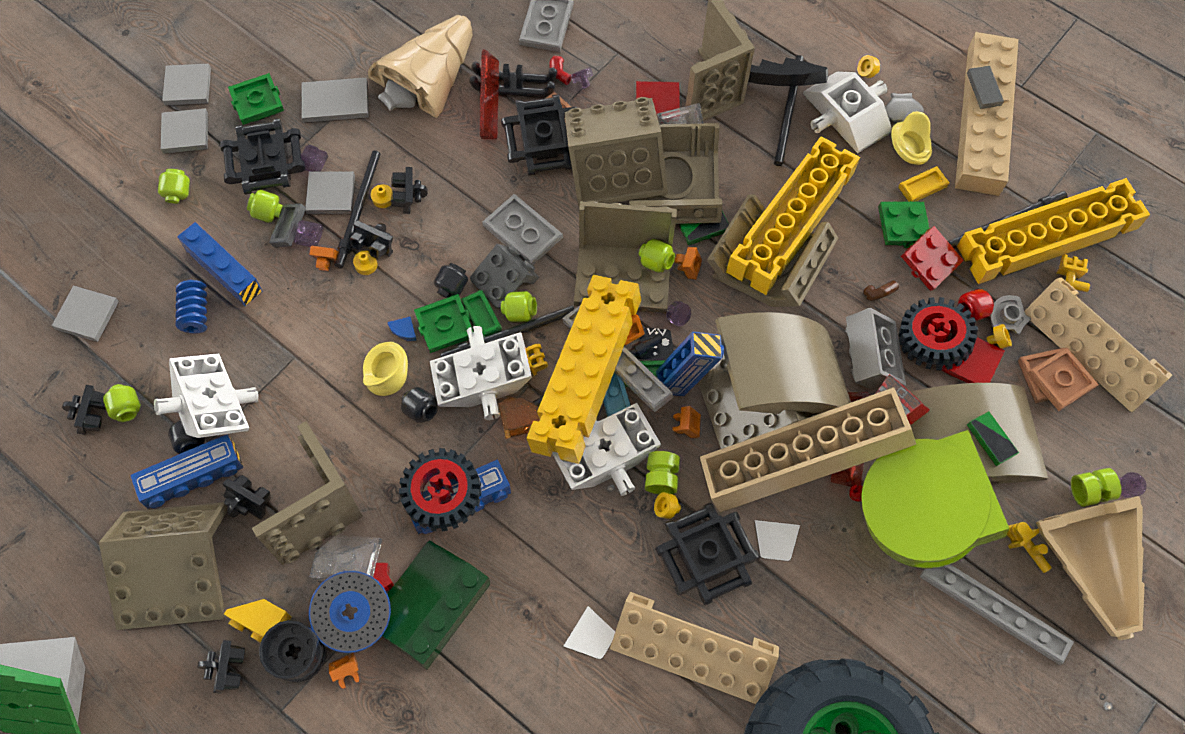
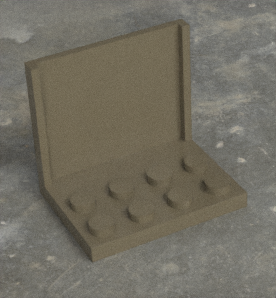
M708 0L702 47L698 48V53L704 61L697 62L690 68L684 124L701 123L744 103L755 47L748 39L746 31L741 29L736 22L735 16L727 10L723 0Z
M640 97L630 102L616 101L611 105L605 106L596 104L591 108H573L564 112L568 147L579 207L580 201H596L608 204L668 194L662 135L652 98Z
M580 201L579 256L574 306H580L583 298H589L587 288L592 276L598 275L611 278L612 284H619L620 280L638 283L641 303L637 311L667 313L670 269L657 273L645 268L641 264L639 250L642 244L647 243L651 239H657L672 246L677 209L665 206L658 208L646 207L645 205L632 206L620 203L607 204L596 201Z
M724 355L698 382L721 449L816 415L813 412L784 410L780 414L740 411L737 406Z
M307 421L297 426L302 434L297 438L325 485L252 528L256 537L282 565L296 561L301 553L308 549L313 550L319 547L323 540L331 535H339L346 529V526L363 517Z
M224 502L128 511L121 514L99 541L116 630L220 620L224 618L225 609L212 540L215 531L227 513V506Z

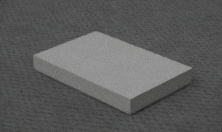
M531 0L519 38V45L560 52L574 0Z
M367 78L302 82L303 123L369 117Z
M515 194L482 221L483 226L506 246L511 245L520 252L519 257L532 265L563 238V234Z

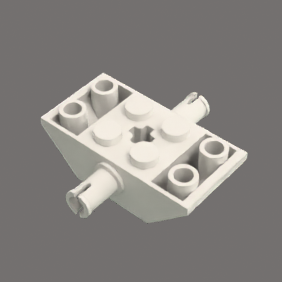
M835 72L828 76L827 83L815 84L803 92L805 97L822 114L811 121V128L813 130L816 129L815 133H820L832 125L857 153L863 151L891 133L892 128L884 103L879 98L880 95L887 92L886 84L879 80L868 87L855 72Z
M473 326L474 332H472L471 327L467 329L471 348L430 361L437 403L440 407H472L482 404L485 420H494L493 415H495L496 419L500 417L496 399L518 392L532 378L521 332L484 343L482 327Z
M219 354L170 358L169 365L173 398L155 399L154 410L156 415L178 412L186 434L197 438L249 430L240 404L257 403L258 392L255 387L235 390L232 387Z
M635 403L605 419L595 421L590 437L583 436L586 447L579 464L561 460L557 452H552V455L571 490L594 487L613 478L621 496L627 495V490L631 493L635 489L626 470L641 463L648 457L649 453L659 448L661 443L639 405Z

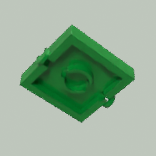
M270 73L228 87L233 99L231 101L234 110H237L242 125L284 111L279 98V89L277 86H274Z
M880 202L878 205L885 245H903L904 248H909L929 229L924 202Z
M459 294L414 309L419 323L420 335L424 336L430 353L469 340L467 329L471 327L469 322L470 315L468 310L464 309Z

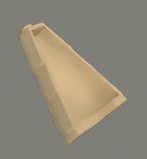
M456 15L427 29L424 34L408 41L402 47L373 63L368 69L369 79L384 88L388 79L394 81L416 94L419 108L437 118L443 111L450 89L454 85L459 67L464 62L473 34L470 20L465 16Z
M1139 496L1045 518L1044 521L1039 520L1036 522L1041 536L1063 565L1062 568L1083 594V600L1109 635L1117 637V640L1133 638L1134 632L1143 630L1145 585L1142 582L1144 549L1142 547L1143 507Z

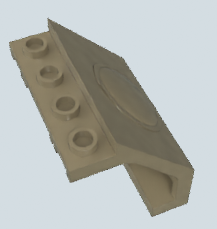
M719 123L659 125L662 135L668 194L629 200V205H645L646 207L658 208L665 206L677 209L675 224L721 223L722 199H719L718 175Z
M755 194L748 195L707 259L715 271L712 277L771 307L800 306L839 238L829 222H820L815 233L809 235L781 276L778 275L771 290L767 295H764L750 286V280L744 278L743 281H740L726 273L730 256L739 244H743L747 233L766 210Z

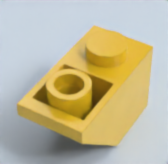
M265 599L227 609L224 613L225 616L231 619L228 623L229 625L241 632L244 628L253 632L250 637L260 643L268 629L279 622L291 620L292 618L285 610Z

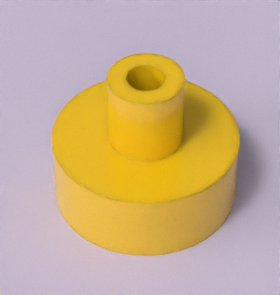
M871 55L863 56L857 66L858 74L865 78L874 77L880 71L879 60Z
M384 184L375 186L371 191L373 204L378 208L391 206L392 188Z
M368 251L357 253L353 259L354 267L361 275H370L378 267L377 259L372 257Z
M1001 324L993 327L994 335L987 337L988 343L992 345L998 344L1001 349L1012 346L1006 326Z
M662 492L657 496L654 503V511L658 517L671 519L680 512L681 506L678 504V499L675 495Z

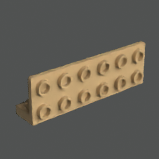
M1062 277L1055 279L1024 311L1025 315L1030 317V321L1060 348L1067 347L1099 384L1129 411L1133 412L1160 388L1172 374L1154 358L1149 361L1081 301L1077 297L1079 292Z
M632 592L629 593L610 646L611 650L754 704L758 702L768 688L779 657V646L755 637L751 645L745 644L653 610L654 600Z

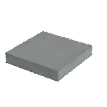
M210 65L166 66L162 100L164 105L208 103L211 75Z
M206 108L164 112L161 114V151L163 154L208 149V112Z
M354 171L309 172L305 206L306 214H351L355 183Z
M73 286L52 327L58 331L98 342L119 301L115 297Z

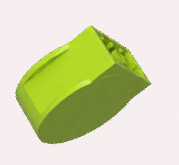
M969 430L939 440L915 439L916 445L877 458L866 475L862 489V506L869 533L882 551L902 564L923 569L948 566L965 557L974 547L1006 537L1009 531V526Z

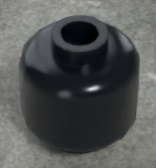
M453 263L442 265L433 282L435 287L438 288L437 293L445 298L457 294L460 296L468 282V277L465 275L466 270Z
M414 387L402 396L401 410L415 422L424 423L430 421L436 415L438 410L437 399L423 388Z
M181 420L174 423L169 429L168 436L173 450L177 454L205 444V437L197 438L187 435Z

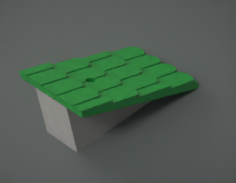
M75 637L0 644V730L2 732L10 734H81L78 719L85 665Z

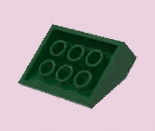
M429 540L388 592L391 614L388 626L381 637L428 670L491 585L489 577L470 563Z

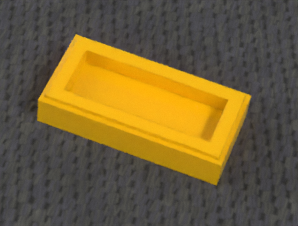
M938 166L901 182L898 188L908 202H916L948 187L949 181Z

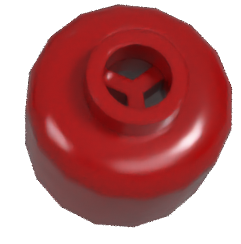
M975 289L964 293L958 300V305L962 304L964 306L963 312L969 310L971 312L970 318L974 317L976 321L989 317L994 309L991 295L983 289Z

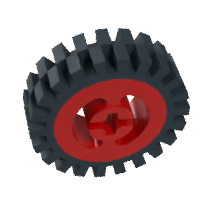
M934 297L928 299L927 304L924 299L919 300L918 306L915 303L912 304L910 310L907 309L902 318L899 331V344L903 345L902 351L904 354L909 352L907 358L912 361L916 357V365L921 366L923 361L926 362L925 368L930 370L932 364H935L936 371H942L943 365L949 370L952 369L953 364L958 367L962 364V360L966 361L973 351L978 327L975 326L976 320L974 317L970 318L971 312L969 310L963 312L964 306L962 304L955 308V301L951 299L948 304H944L945 298L939 297L938 303H935ZM928 326L927 333L924 335L922 329ZM951 332L954 338L947 342L949 333Z
M439 448L437 453H435L434 449L428 450L429 455L426 456L422 452L418 455L419 460L415 461L412 459L409 462L411 467L409 469L405 467L403 471L404 478H400L401 488H399L402 505L415 523L418 522L422 528L426 529V527H429L431 531L436 532L437 528H441L442 532L448 531L447 527L451 526L453 529L459 527L458 523L463 522L465 524L468 521L467 517L475 514V507H479L480 504L479 497L482 495V490L476 468H474L470 460H466L465 455L462 453L457 455L456 451L450 449V452H446L445 448ZM450 479H455L459 483L457 494L453 499L450 493L454 494ZM428 481L431 486H427L432 498L430 501H426L423 498L424 487Z

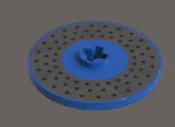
M359 571L340 572L324 580L314 592L309 606L310 625L318 639L330 649L344 653L358 652L376 643L385 632L391 614L390 600L384 587L374 577ZM346 604H350L351 607H357L358 612L354 613L353 619H350L348 615L344 616L342 611L346 610Z

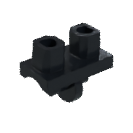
M406 167L405 172H392L391 187L403 188V192L392 191L391 206L401 207L404 214H410V205L413 203V198H415V202H421V198L427 196L428 188L421 185L420 180H415L413 185V167Z
M358 220L353 224L354 233L350 237V246L359 250L365 245L368 247V253L376 259H379L383 254L388 257L391 256L393 253L391 248L393 236L386 232L385 224L380 222L374 227Z
M86 384L81 403H79L81 397L73 395L72 401H65L62 405V409L68 412V420H74L77 414L74 427L77 428V434L85 435L86 430L100 431L102 416L93 415L91 411L92 408L106 409L103 402L105 394L95 391L92 385Z
M240 475L234 481L227 478L223 482V486L226 488L224 504L229 506L227 511L229 516L234 518L239 514L246 516L250 513L260 520L265 516V506L271 499L269 490L259 487L254 493L250 492L252 482L243 475Z
M223 640L218 662H215L216 652L212 651L208 652L206 661L198 662L197 668L205 670L203 678L205 680H212L213 670H217L213 693L221 694L223 690L239 689L241 674L227 672L228 663L242 664L245 648L231 645L232 641Z

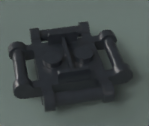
M559 94L552 95V98L526 102H522V100L515 101L518 115L501 119L509 151L507 154L508 162L517 163L521 160H526L528 176L535 175V172L565 168V170L572 169L564 112L578 107L563 108ZM514 125L520 126L524 150L517 151ZM559 154H563L564 158L561 160H554L535 164L533 163V158H536L537 160H543L549 158H556Z
M274 119L270 123L243 127V125L235 126L237 141L223 140L220 142L221 151L224 154L226 172L224 173V182L230 185L242 183L245 195L251 194L252 191L273 187H291L290 174L300 173L306 169L305 162L302 160L299 141L301 139V132L297 128H291L283 133L281 119ZM270 131H275V134L270 135ZM290 142L293 156L292 163H289L286 143ZM239 151L241 172L236 173L234 170L233 152Z
M710 502L703 505V508L675 521L671 519L665 522V527L672 540L657 546L655 550L658 556H662L676 585L674 589L678 596L697 588L701 601L706 606L712 603L713 599L741 586L745 588L752 585V580L744 565L751 564L761 557L757 550L754 551L739 520L741 518L738 512L730 513L724 517L719 516L714 505ZM707 517L710 519L682 533L679 532L680 529ZM729 525L731 526L741 548L745 553V555L743 556L741 555L727 527ZM677 548L692 579L684 580L670 552L671 550ZM736 570L738 577L709 590L707 589L705 583H709Z

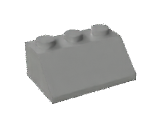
M872 308L846 317V333L849 337V354L852 358V376L855 383L868 389L880 388L886 377L890 374L903 386H906L896 321Z

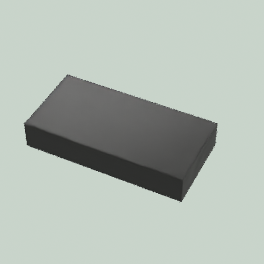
M991 67L970 68L967 76L980 109L1002 106L1004 100Z
M302 203L285 204L283 206L269 242L273 247L292 246L306 210Z

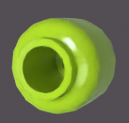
M166 169V172L161 173L159 176L158 194L165 198V202L178 204L180 200L186 199L189 195V177L182 170Z
M258 190L255 194L251 193L247 210L250 211L252 218L270 223L275 217L279 218L283 205L279 204L280 199L278 195Z
M651 239L647 243L642 244L639 250L641 264L645 268L657 273L669 270L675 260L672 246L657 239Z
M527 291L510 292L506 295L505 300L501 302V312L510 322H528L537 313L536 298L532 297Z
M117 384L112 386L103 397L106 411L111 419L127 422L134 419L140 411L141 404L133 387Z

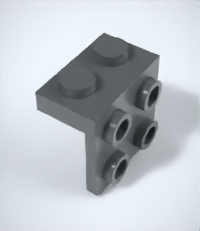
M496 244L470 276L471 282L479 290H483L488 300L497 308H501V302L505 300L506 295L510 292H516L523 282L534 284L539 278L534 272V266L526 260L523 261L519 257L520 252L511 245Z

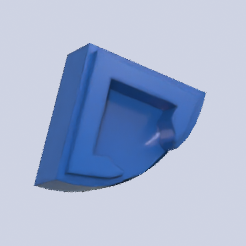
M411 316L388 322V326L394 335L406 341L417 340Z

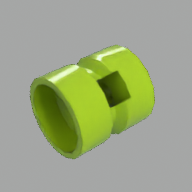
M654 451L648 454L647 469L650 472L646 474V491L658 495L662 492L677 493L678 477L675 474L679 472V455L667 451Z
M1103 468L1092 473L1086 472L1074 475L1071 479V491L1076 502L1081 507H1087L1099 502H1108L1120 498L1121 484L1114 470Z

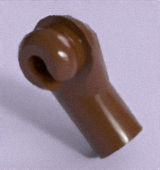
M892 280L877 289L873 285H869L863 290V294L867 297V300L875 301L896 292L899 289V284Z

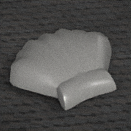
M388 79L385 91L378 96V99L387 106L389 111H392L394 108L414 107L417 95Z
M891 93V101L885 106L888 118L894 122H903L910 113L915 111L924 113L922 105L912 98V93Z
M1012 295L1002 296L994 303L993 312L989 316L992 327L1004 324L1007 330H1011L1018 335L1031 320L1030 317L1025 315L1020 297Z

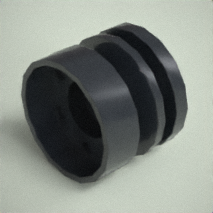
M291 620L279 622L268 629L261 640L259 648L260 662L268 673L276 678L297 683L309 680L318 674L324 665L327 654L326 646L318 639L311 627ZM295 648L301 649L298 653L299 658L292 657L295 653Z

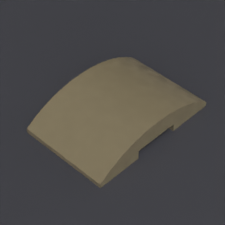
M773 312L744 313L720 317L715 320L718 334L721 335V345L724 346V356L740 411L780 414L784 410L813 412L818 415L851 403L830 334L818 322L798 315Z
M965 383L911 391L914 396L930 409L928 413L911 425L915 439L939 440L969 430L990 482L997 481L998 484L1048 479L1025 387L1004 383ZM990 411L1019 452L1016 456L997 467L967 426L970 421Z

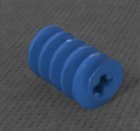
M186 280L176 286L177 302L175 308L177 311L175 314V326L180 331L199 334L207 330V326L204 324L207 322V317L204 316L207 313L205 308L207 301L204 299L207 297V292L204 290L207 286L201 281Z

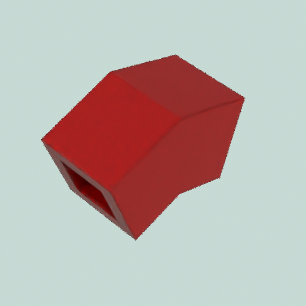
M371 562L370 576L379 581L387 592L394 586L389 578V564Z

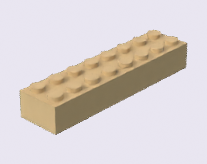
M975 32L968 47L955 181L956 189L1000 196L1008 183L1018 39ZM991 67L1004 100L1002 106L980 109L967 76L970 68Z
M891 388L700 457L711 499L718 511L723 512L914 446L916 441L895 388Z

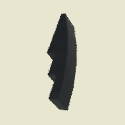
M788 57L785 58L783 64L762 59L760 66L751 65L748 82L772 86L822 84L828 81V68Z

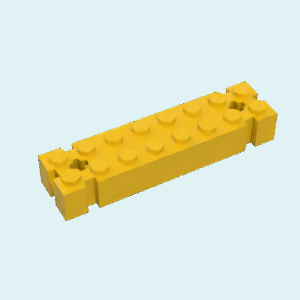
M820 137L812 147L811 153L806 155L747 233L743 244H739L732 253L726 273L740 281H743L744 278L750 280L752 288L767 295L775 284L778 275L781 276L840 194L843 185H846L853 176L860 157L846 149L840 152L835 149V143Z
M1127 178L1110 183L1106 190L1101 186L989 224L985 232L982 227L965 232L957 248L965 261L970 260L972 262L970 271L977 283L981 284L995 279L999 272L1004 276L1062 256L1063 254L1111 239L1119 231L1125 234L1137 230L1150 216V213L1141 200H1134L1133 196L1136 192Z
M598 275L592 276L587 288L589 298H583L537 413L540 421H533L527 435V441L532 453L551 457L552 452H557L561 460L580 463L586 447L583 436L590 437L633 324L631 315H636L641 303L638 283L620 280L619 284H612L611 278Z

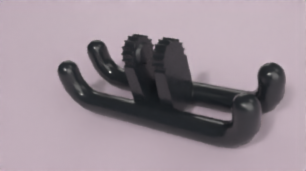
M474 61L471 65L473 72L477 76L486 79L503 80L504 86L482 84L475 75H472L469 78V82L479 92L547 97L554 93L555 83L552 81L557 76V70L554 67L549 69L548 74L542 75L523 73V65H517L516 72H510L509 64L503 65V71L484 70L477 61ZM523 82L547 83V87L542 89L523 87Z

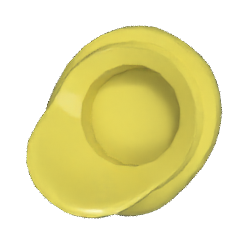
M915 111L910 113L903 122L896 123L891 129L894 149L904 161L914 165L925 164L932 154L930 120L922 112Z
M384 342L376 345L368 352L363 363V383L372 393L379 396H388L396 393L403 387L408 372L405 350L397 343Z

